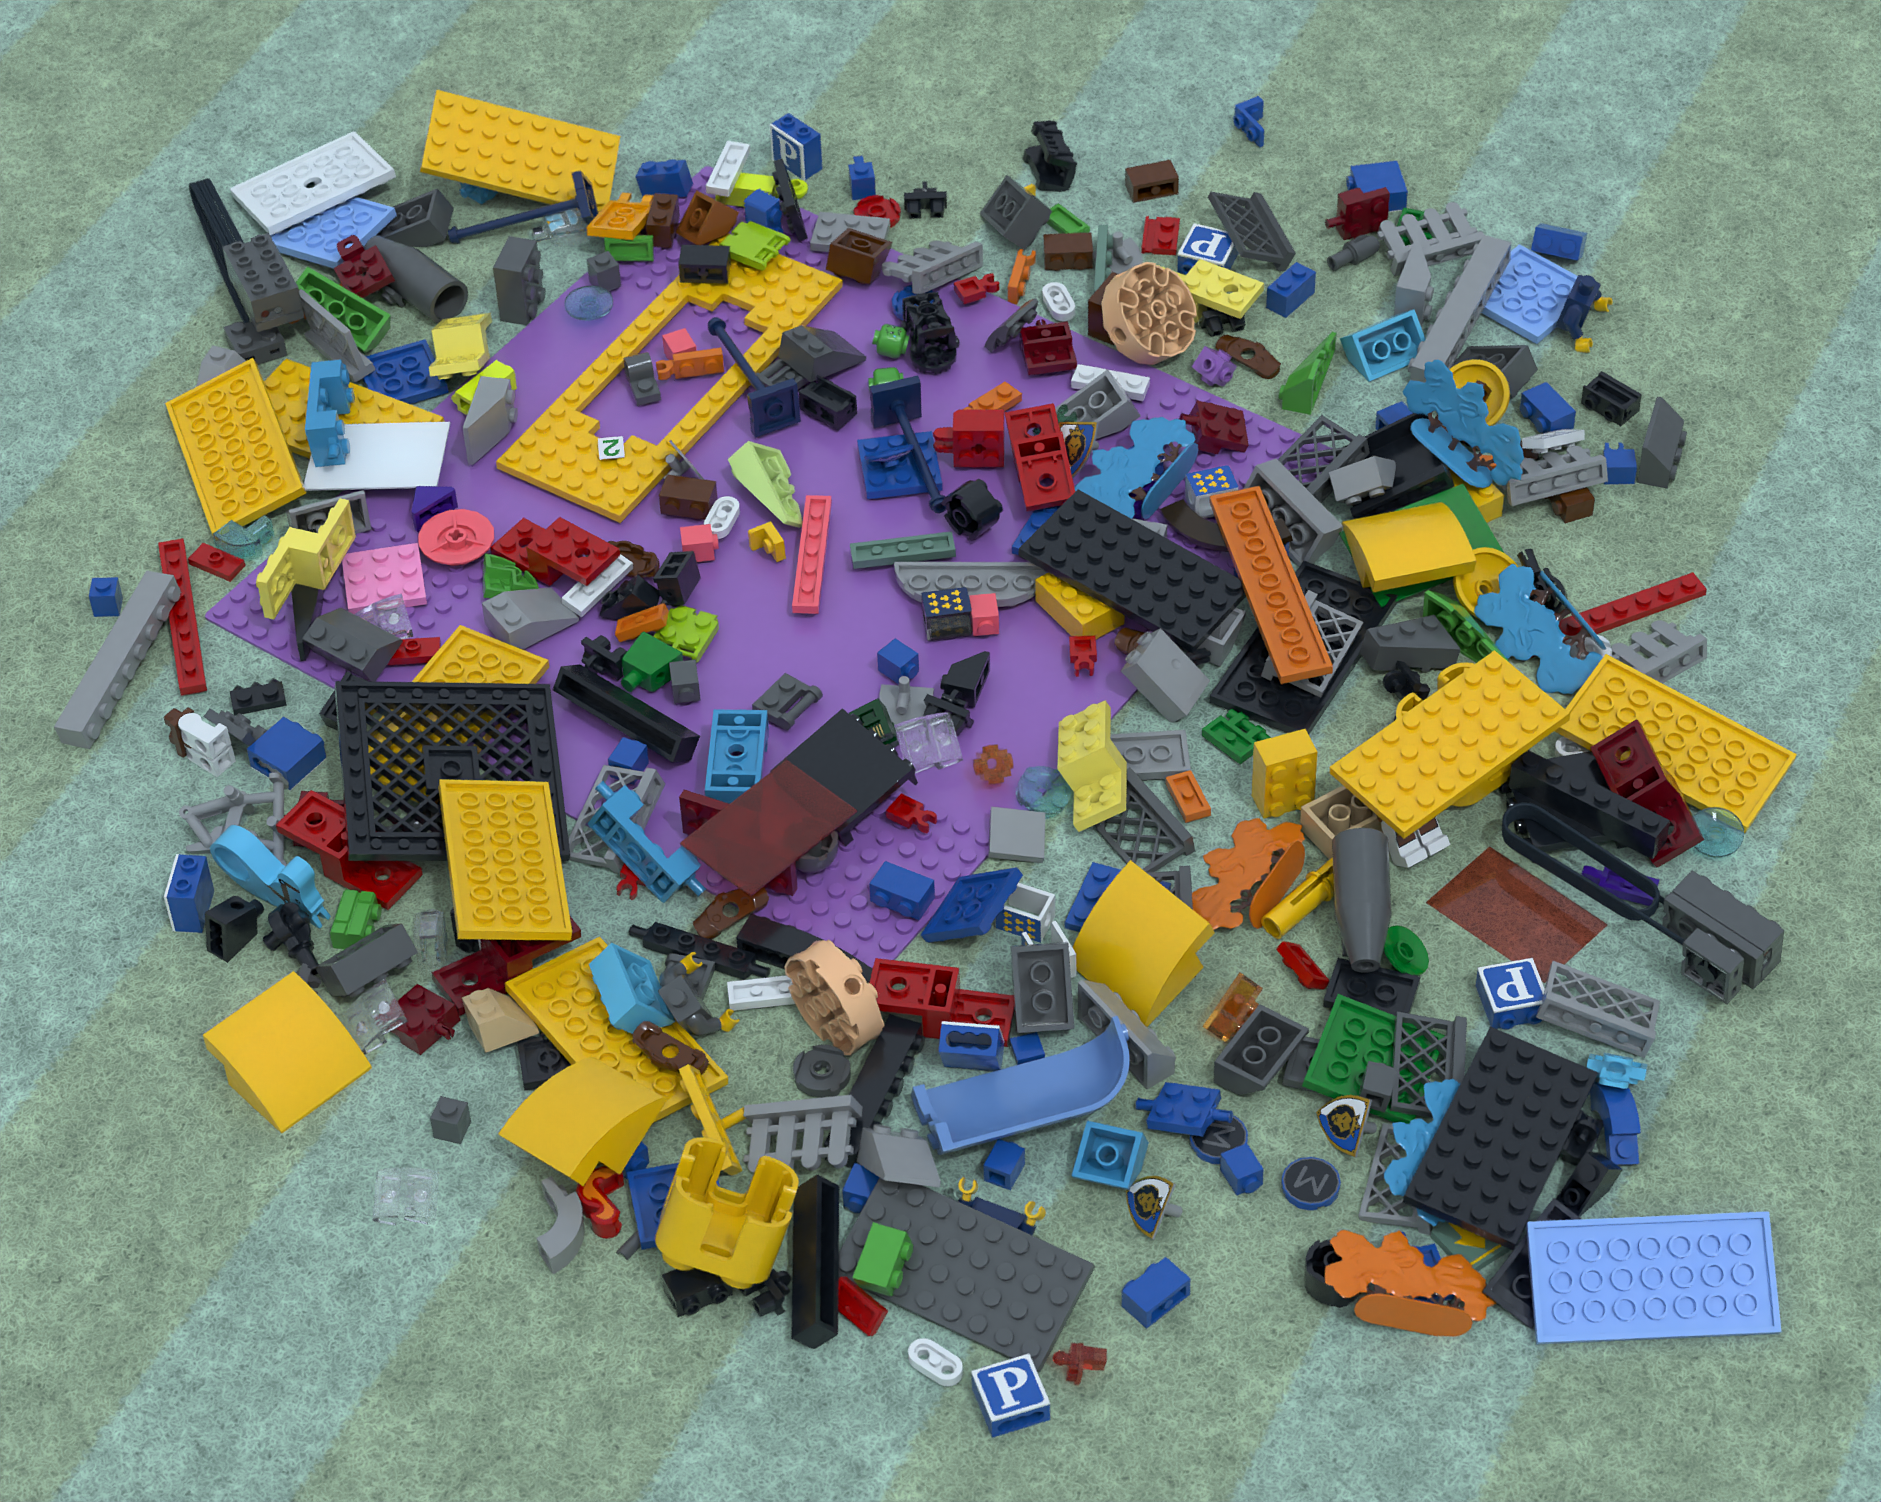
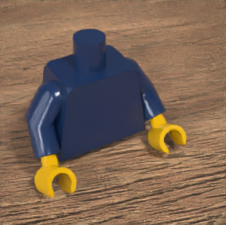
M1578 275L1556 324V327L1569 332L1573 340L1576 339L1575 350L1583 353H1590L1589 347H1593L1592 339L1582 338L1583 331L1581 330L1593 303L1594 309L1602 312H1609L1607 305L1613 304L1612 298L1601 297L1602 293L1599 290L1601 284L1589 275Z
M962 1177L959 1181L958 1187L963 1192L962 1198H959L958 1202L1032 1236L1037 1228L1035 1222L1042 1220L1046 1215L1045 1208L1042 1206L1038 1209L1037 1214H1032V1210L1035 1207V1202L1033 1201L1025 1205L1024 1211L1026 1215L979 1197L971 1200V1195L975 1194L978 1190L977 1181L973 1180V1187L968 1191L964 1189L965 1177Z

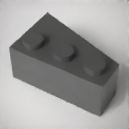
M1430 615L1367 629L1360 653L1372 670H1396L1398 660L1405 662L1408 667H1419L1421 672H1429L1430 668L1446 669L1456 664L1461 649L1436 616Z

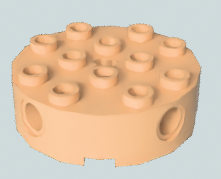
M1145 262L1116 275L1106 286L1102 300L1103 326L1108 332L1111 341L1116 345L1117 350L1126 357L1139 364L1155 365L1184 352L1194 340L1196 332L1194 329V318L1197 317L1196 305L1187 285L1171 269H1164L1156 265V263Z
M830 940L815 941L809 948L791 956L787 960L785 975L792 981V985L788 988L799 1012L812 1031L823 1041L829 1039L833 1046L844 1052V1055H852L868 1041L878 1038L884 1027L876 1001L878 993L872 984L866 982L861 974L862 968L855 959L850 960Z

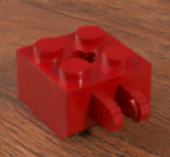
M958 409L953 413V427H940L934 430L933 437L936 441L933 444L935 452L953 453L954 467H1004V409Z

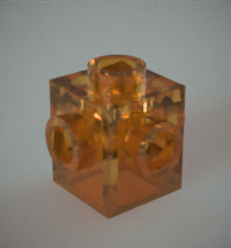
M998 744L983 746L982 752H976L977 759H973V768L975 775H980L981 780H988V784L1004 782V777L1012 776L1010 769L1014 767L1011 753L1007 752V749L998 748ZM993 758L996 762L995 767L989 769L987 761Z

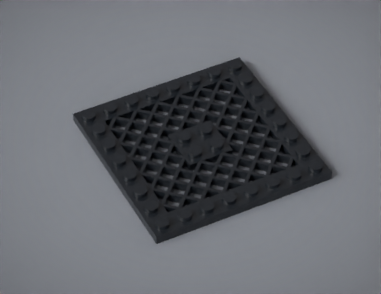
M335 682L348 861H448L444 829L437 825L442 819L441 807L435 803L440 798L438 789L439 779L488 780L491 776L497 781H514L517 777H520L524 781L549 782L561 861H569L570 847L550 684ZM379 712L385 718L378 721L372 715ZM405 712L412 718L406 722L400 715ZM432 712L438 719L433 722L426 716ZM459 713L466 719L460 722L453 716ZM486 713L493 719L487 723L480 716ZM511 713L519 718L515 723L507 718ZM392 722L399 729L393 732L386 726ZM366 723L372 727L368 732ZM417 723L426 728L422 733L414 728ZM447 723L453 730L448 733L441 728L443 724ZM473 723L480 730L474 733L468 726ZM501 724L507 730L501 733L494 727ZM525 724H526V730H527V732L521 728V727H523ZM380 733L387 739L381 743L374 736ZM405 733L414 738L410 743L401 738ZM434 733L441 740L435 743L428 737ZM461 734L468 740L465 743H461L455 737ZM488 734L495 740L489 744L482 737ZM513 734L521 739L518 744L509 739ZM393 743L401 749L398 753L389 749ZM420 744L423 745L422 752L416 749ZM501 744L510 750L505 755L497 749ZM368 745L374 748V750H372L370 753L368 750ZM527 745L529 747V753L524 750V748ZM477 746L482 749L479 754L477 753ZM380 754L388 759L385 764L376 759ZM406 755H410L416 761L409 764L403 758ZM490 755L497 762L491 765L484 759ZM515 756H518L524 762L521 765H518L511 759ZM396 765L403 772L397 775L390 769ZM422 765H423V773H421L419 770H417V769H419ZM370 766L376 770L373 774L370 773ZM505 766L512 772L506 776L499 769ZM530 766L532 774L526 771ZM479 767L485 771L482 775H480ZM384 776L391 782L385 786L378 779ZM411 776L418 782L412 786L405 779ZM397 786L405 792L401 797L392 791ZM424 787H425V795L420 792V790H421L422 788H424ZM372 788L378 792L374 796H372ZM384 797L392 802L388 808L379 802ZM414 798L420 804L414 808L407 801ZM399 808L407 813L403 819L394 813ZM426 808L435 814L430 819L422 814ZM374 810L379 813V815L375 819ZM386 819L394 824L390 830L381 824ZM414 819L422 825L417 830L409 824Z

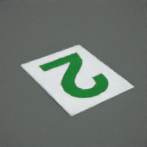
M623 436L598 438L599 460L625 457Z

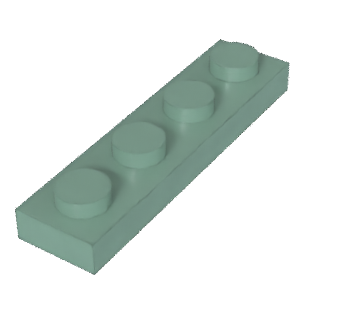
M1098 225L1094 293L1111 274V267H1108V265H1112V251H1109V249H1113V234H1109L1108 225Z
M952 531L850 543L853 569L891 565L894 562H916L956 557Z

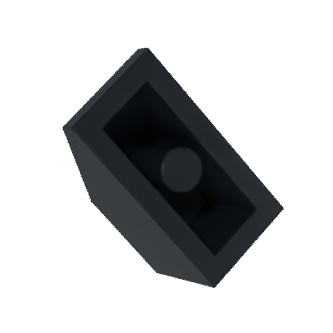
M984 651L951 664L948 674L942 676L940 689L949 695L954 689L962 691V700L968 702L967 706L975 708L990 672V652Z

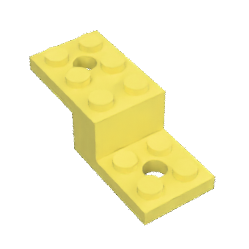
M1202 259L1197 261L1187 275L1175 272L1187 285L1195 302L1197 317L1194 318L1195 323L1202 318V312L1207 311V307L1241 319L1264 291L1263 282Z
M491 313L443 319L431 330L436 360L429 366L430 377L437 376L438 379H448L453 377L452 374L461 372L462 376L477 374V371L481 370L490 359L485 330L492 323Z
M339 498L335 507L330 509L324 525L319 527L318 533L289 527L286 534L280 538L278 547L269 556L266 567L258 574L256 579V587L260 594V605L263 608L265 618L275 619L295 584L325 590L356 538L349 500Z
M1106 700L1098 704H1092L1075 715H1068L1059 722L1057 769L1074 792L1073 825L1078 832L1126 811L1127 762L1110 739L1111 707Z

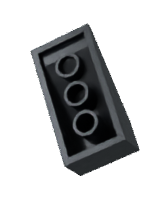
M1553 1198L1536 1221L1580 1220L1581 1218ZM1526 1233L1482 1293L1525 1326L1532 1329L1535 1324Z

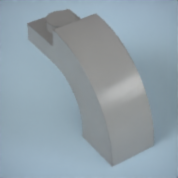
M551 1176L542 1180L541 1183L544 1198L557 1216V1220L548 1232L537 1237V1244L540 1256L551 1273L555 1274L566 1267L579 1252L584 1239L585 1224L581 1202L576 1191L568 1195L562 1184L558 1186Z

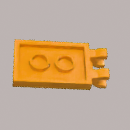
M622 192L617 201L610 200L587 226V236L633 240L647 223L654 195L645 194L642 201L637 203L629 202L632 198L631 193Z

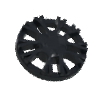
M942 337L925 338V344L929 343V346L925 348V352L922 355L914 356L910 351L912 365L915 369L919 368V371H923V373L930 371L934 372V374H937V372L940 374L941 370L948 371V369H951V365L956 362L957 357L956 348L943 350L946 342Z

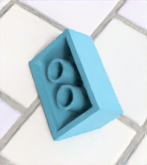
M1414 309L1399 313L1339 338L1348 361L1368 382L1408 366L1410 360L1416 358L1420 342L1426 340Z
M611 943L589 963L593 974L592 979L598 986L601 994L600 999L606 1006L610 1023L616 1029H623L633 1034L643 1021H650L658 1027L669 1026L675 1022L671 1011L658 993L661 986L650 960Z

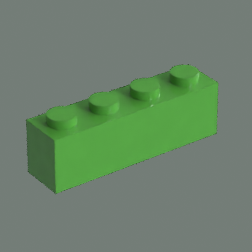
M308 266L296 281L299 290L305 291L351 331L356 346L364 354L377 347L390 329V314Z

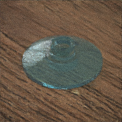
M599 286L579 287L567 295L564 303L565 310L571 317L578 320H596L604 317L611 311L613 297L609 291Z
M1710 807L1699 811L1693 816L1705 839L1694 846L1697 851L1709 857L1721 858L1733 854L1740 848L1744 839V827L1734 813L1724 808ZM1716 834L1720 839H1714L1710 836Z

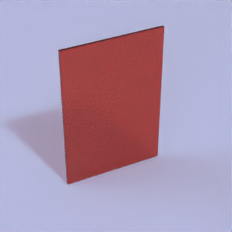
M786 760L680 842V845L751 897L857 813V810Z
M1490 846L1426 902L1509 960L1518 961L1533 958L1543 983L1547 981L1552 961L1565 965L1607 926L1606 923Z

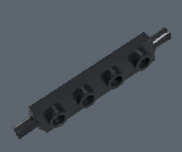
M654 922L647 929L634 924L629 929L630 936L643 939V948L665 955L678 954L687 956L691 952H695L696 954L693 958L714 961L715 971L743 980L752 974L768 978L771 972L769 967L756 964L755 953L658 922Z

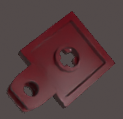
M351 235L337 243V250L344 262L334 267V270L345 289L364 298L395 281L376 245L365 250L356 235ZM352 243L351 247L345 248L348 244Z

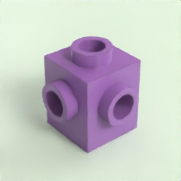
M1204 346L1192 368L1202 375L1200 379L1208 385L1214 386V384L1223 387L1231 380L1237 366L1230 361L1232 357L1221 349L1216 351Z

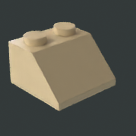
M487 988L474 991L470 995L462 997L468 1024L485 1053L539 1034L534 1021L509 996Z

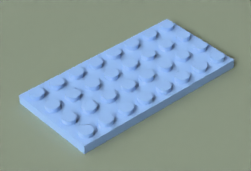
M1769 1211L1534 1221L1526 1223L1536 1344L1781 1333Z

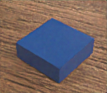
M1037 1032L1010 1038V1047L1017 1065L1045 1058V1052Z

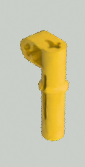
M1333 857L1318 870L1309 872L1303 883L1262 917L1261 923L1266 932L1276 939H1281L1323 901H1330L1333 898Z

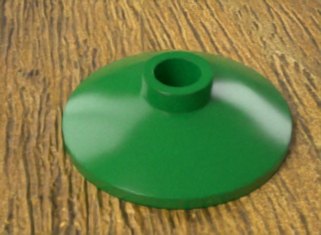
M1399 925L1389 927L1384 952L1390 963L1401 973L1415 976L1423 974L1428 968L1429 958L1420 938L1406 927Z

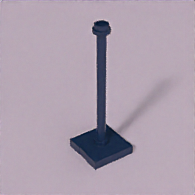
M581 170L573 172L572 177L577 194L575 199L462 229L453 226L452 229L448 230L451 243L459 244L461 239L575 208L580 210L581 218L589 225L598 215L592 182Z
M718 317L710 319L708 331L711 335L718 336L756 390L747 394L751 417L750 426L754 437L756 438L801 422L796 381L792 378L765 387L725 331L726 323L724 320Z
M918 375L870 386V410L873 428L895 423L900 424L908 445H914L911 452L930 495V509L935 513L946 511V506L942 505V501L946 496L940 495L909 420L922 417L921 381Z

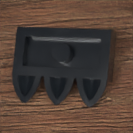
M272 678L268 684L264 685L255 681L248 688L236 685L230 691L235 716L238 713L247 714L287 706L283 683L275 678Z

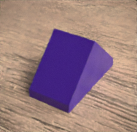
M416 486L411 511L414 530L419 532L423 524L434 515L458 508L456 491L453 487Z

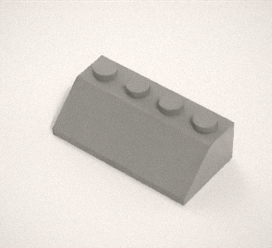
M1277 459L1256 465L1243 489L1260 486L1273 520L1282 518L1292 535L1293 541L1289 542L1288 556L1298 566L1303 561L1313 564L1334 545L1339 532L1342 531L1344 526Z
M1086 980L1078 982V1017L1098 1037L1106 1031L1112 1017L1118 1016L1120 1024H1125L1129 1035V1040L1126 1041L1129 1049V1071L1147 1090L1175 1073L1176 1057L1172 1049L1168 1046L1165 1047L1158 1040L1156 1033L1141 1022L1138 1014L1134 1010H1130L1123 1003L1122 998L1117 992H1112L1106 984Z

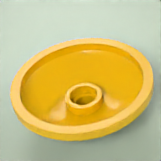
M1473 359L1454 365L1449 370L1453 373L1456 388H1462L1467 382L1476 383L1479 380L1487 384L1492 390L1486 401L1489 414L1485 421L1489 426L1495 425L1504 415L1510 400V388L1504 374L1495 365L1484 360Z
M1487 547L1473 549L1477 560L1474 572L1453 576L1454 590L1458 600L1477 619L1479 618L1475 615L1474 610L1479 595L1490 592L1498 594L1500 592L1499 574L1511 564H1515L1518 567L1505 553Z

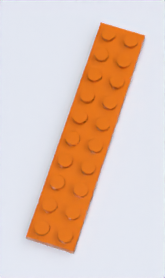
M1260 486L1210 496V506L1238 577L1242 582V587L1280 683L1284 684L1333 673V665Z

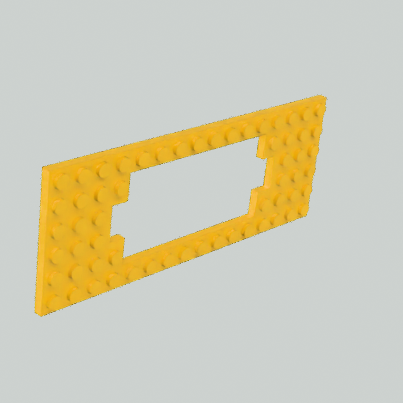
M729 234L713 240L709 245L720 246L719 244ZM781 254L776 258H771L763 271L731 259L728 284L680 282L678 275L496 461L497 469L621 523L672 469L666 462V457L669 454H673L678 460L682 458L669 441L672 440L685 455L751 385L737 363H735L658 445L631 435L624 443L625 457L599 460V437L594 436V434L600 429V422L581 412L624 368V357L637 355L688 302L713 312L724 300L750 311L744 317L745 325L763 332L756 342L743 354L754 372L760 373L779 355L782 332L801 325L806 326L843 287L842 279Z

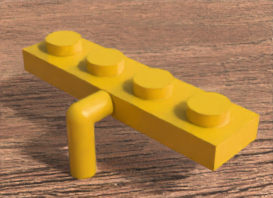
M689 1064L680 1068L679 1072L682 1076L680 1084L683 1091L690 1095L692 1099L691 1110L696 1119L701 1120L704 1127L702 1130L703 1137L722 1141L728 1146L721 1171L731 1176L740 1173L743 1170L725 1130L746 1119L744 1117V1107L720 1119L700 1071Z

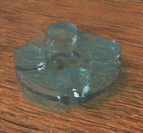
M1046 766L1029 767L1017 783L1016 798L1021 806L1024 805L1029 811L1046 813L1045 819L1057 816L1059 812L1066 808L1071 798V789L1058 769ZM1044 788L1049 793L1044 797L1042 792L1037 791V789Z

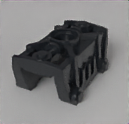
M1035 121L1031 132L1036 136L1040 145L1025 149L1023 160L1029 164L1037 180L1035 185L1038 190L1068 191L1077 168V162L1072 158L1074 154L1066 146L1063 132L1058 130L1056 121Z
M938 292L921 293L903 298V321L900 327L904 328L909 336L911 354L914 356L924 354L925 338L929 339L940 336L944 337L948 350L959 348V338L955 334L950 317L947 316L943 308L942 299L939 298ZM927 325L928 329L922 330V327Z

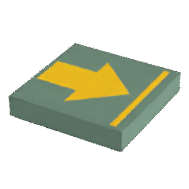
M1445 1222L1431 1231V1238L1448 1256L1461 1254L1471 1263L1476 1271L1483 1269L1511 1251L1504 1246L1449 1222Z

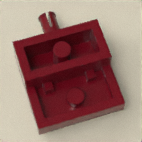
M1359 187L1338 193L1336 217L1325 219L1326 228L1336 227L1343 240L1356 238L1372 232H1379L1381 222L1388 220L1390 192L1384 187L1363 193Z
M1041 319V323L1040 320L1036 321V326L1022 327L1019 333V340L1028 376L1077 368V360L1068 321L1046 324V321Z
M1197 400L1189 415L1180 414L1179 419L1185 420L1186 425L1191 426L1192 433L1195 436L1194 443L1198 444V450L1218 454L1221 448L1244 453L1247 450L1249 444L1242 410Z
M416 984L377 1017L381 1027L399 1036L404 1046L419 1055L423 1054L442 1036L447 1040H450L451 1037L453 1038L455 1035L453 1027L461 1021L454 1003L419 984Z

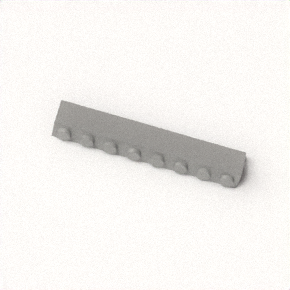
M1483 235L1480 243L1474 245L1471 259L1466 260L1462 275L1457 276L1453 291L1448 292L1443 309L1439 308L1436 322L1428 328L1426 340L1420 342L1416 358L1410 360L1408 372L1411 373V380L1426 382L1424 377V364L1426 362L1441 360L1448 369L1453 366L1511 260V242Z
M152 571L145 572L54 726L61 743L90 749L95 739L99 737L106 720L110 718L113 708L122 697L129 681L134 677L141 660L145 658L148 648L153 640L156 639L158 631L164 621L167 620L175 602L180 598L181 591L174 575Z

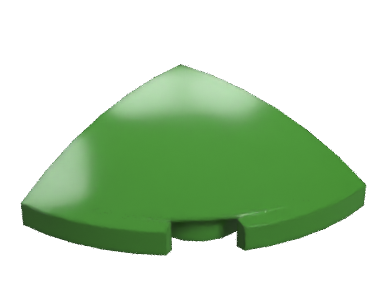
M485 553L483 563V598H492L505 591L538 589L539 587L535 578L528 571L524 572V576L521 575L522 571L515 567L516 563Z

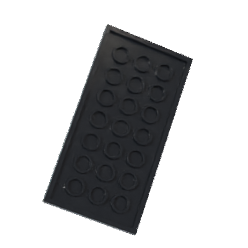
M1077 490L1018 551V556L1154 632L1161 628L1176 645L1192 654L1246 597L1242 582L1236 576L1080 490Z
M1303 561L1295 574L1304 596L1310 590L1318 594L1317 601L1363 622L1362 628L1322 697L1316 696L1291 683L1281 684L1276 676H1273L1271 681L1261 676L1269 653L1257 627L1210 694L1209 703L1227 710L1234 709L1238 713L1242 712L1250 719L1286 733L1306 729L1309 735L1361 658L1360 650L1367 629L1384 624L1398 603L1395 602L1398 595L1393 593L1384 594L1390 597L1385 607L1381 608L1369 587L1363 588L1361 581ZM1319 611L1315 613L1318 622L1329 620L1327 615ZM1347 624L1339 625L1342 633L1353 631L1354 629ZM1332 626L1322 628L1325 636L1336 634ZM1339 640L1328 642L1332 650L1342 648ZM1319 676L1308 678L1309 682L1319 687L1321 686L1322 682Z
M1490 1026L1402 1202L1514 1251L1596 1081L1598 1072Z

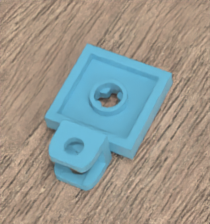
M1604 1053L1603 1056L1590 1054L1587 1062V1068L1598 1072L1597 1078H1599L1600 1084L1624 1089L1628 1088L1629 1083L1638 1084L1639 1080L1645 1081L1648 1065L1634 1062L1633 1058L1609 1053Z

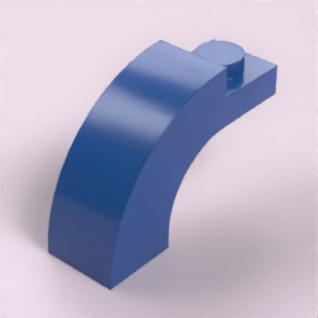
M1595 1082L1590 1091L1591 1111H1597L1602 1119L1607 1158L1617 1166L1639 1164L1637 1134L1641 1133L1636 1103L1630 1089L1607 1086Z

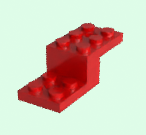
M1054 403L1004 412L1026 512L1063 505L1075 493L1064 437L1062 431L1060 432ZM1031 428L1041 430L1040 434L1036 436H1031L1027 432ZM1050 478L1054 483L1051 486L1044 487L1040 484V481Z
M523 517L490 547L491 555L516 563L515 567L523 572L528 571L535 579L548 586H551L563 574L588 586L620 556L618 547L561 517L557 518L546 529Z
M312 790L276 824L277 832L320 855L325 877L349 890H357L359 893L361 891L374 892L378 904H381V907L389 910L423 875L422 868L410 861H348L344 807ZM322 820L316 825L309 824L311 821ZM381 875H389V876H390V877H389L388 879H386V880H378V879H377V878H378L379 876H381Z
M875 958L870 984L874 986L878 993L876 1001L880 1011L922 1016L923 1036L926 1038L940 1039L942 1021L1000 1026L1004 1038V1047H1008L1015 1012L1014 995L960 989V970L958 967ZM895 984H903L906 986L901 990H895L891 988ZM980 1015H988L991 1017L987 1021H980L977 1019V1017Z

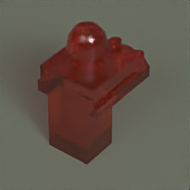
M1071 1343L1069 1352H1056L1053 1355V1361L1059 1366L1067 1365L1066 1381H1072L1074 1385H1080L1083 1369L1104 1370L1107 1362V1349L1084 1346V1343Z

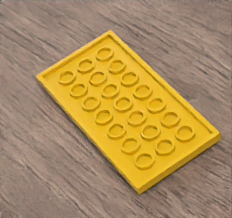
M436 90L420 172L552 205L575 199L577 194L572 173L581 170L592 182L599 213L610 201L621 136Z
M253 358L165 403L210 530L216 540L307 493L262 375Z
M286 358L264 383L290 451L310 459L311 450L305 433L311 367ZM349 382L348 386L354 390L355 401L351 403L350 413L338 414L339 420H343L344 424L445 422L443 416Z
M459 625L412 682L536 684L548 670L549 660ZM405 712L400 715L406 722L412 718ZM432 712L426 716L433 722L438 719ZM459 713L453 716L460 722L466 719ZM486 713L480 716L487 723L493 719ZM392 722L386 726L393 732L399 729ZM420 723L414 726L421 733L426 729ZM447 723L441 726L448 733L453 730ZM473 723L468 726L474 733L480 730ZM498 724L494 728L498 730L502 725ZM380 733L374 736L381 743L387 739ZM407 733L401 737L408 743L414 739ZM434 733L428 737L435 743L441 740ZM461 734L455 737L461 743H465L468 740ZM486 734L482 738L488 742L492 737ZM394 743L389 747L395 753L401 750ZM368 745L369 753L374 750L370 745ZM418 745L416 749L422 752L423 745ZM477 746V753L479 754L482 749ZM382 754L376 758L382 764L388 761ZM406 755L403 758L409 764L416 761L410 755ZM396 765L390 769L397 775L403 772ZM423 765L417 769L421 773H423ZM370 766V773L373 774L376 770ZM384 776L378 779L385 786L391 782ZM411 776L405 779L412 786L418 782ZM398 786L392 790L401 796L405 793ZM425 787L420 790V792L423 793L424 795H425ZM440 798L435 801L436 804L440 801Z
M1494 650L1331 765L1330 774L1405 839L1570 720V713Z
M1607 654L1604 655L1566 707V710L1570 713V720L1554 731L1592 751L1590 747L1637 719L1642 724L1660 763L1675 779L1685 801L1743 833L1747 832L1797 756L1792 751ZM1631 751L1624 752L1620 760H1626L1630 756Z
M439 779L438 789L458 939L571 940L572 928L549 782Z
M600 936L505 982L507 993L534 1021L571 1065L583 1059L594 1057L665 1097L667 1101L654 1122L693 1103L690 1095H687L681 1087L680 1080L682 1076L680 1073L655 1067L641 1049L632 1042V1033L623 1029H616L610 1023L608 1011L600 999V991L592 979L593 974L589 967V963L608 946ZM676 1019L672 1025L660 1027L663 1032L694 1050L698 1049L705 1053L709 1064L705 1073L701 1076L709 1094L728 1085V1076L691 1035L679 1025ZM667 1046L662 1054L667 1058H673L679 1053V1049L675 1046Z

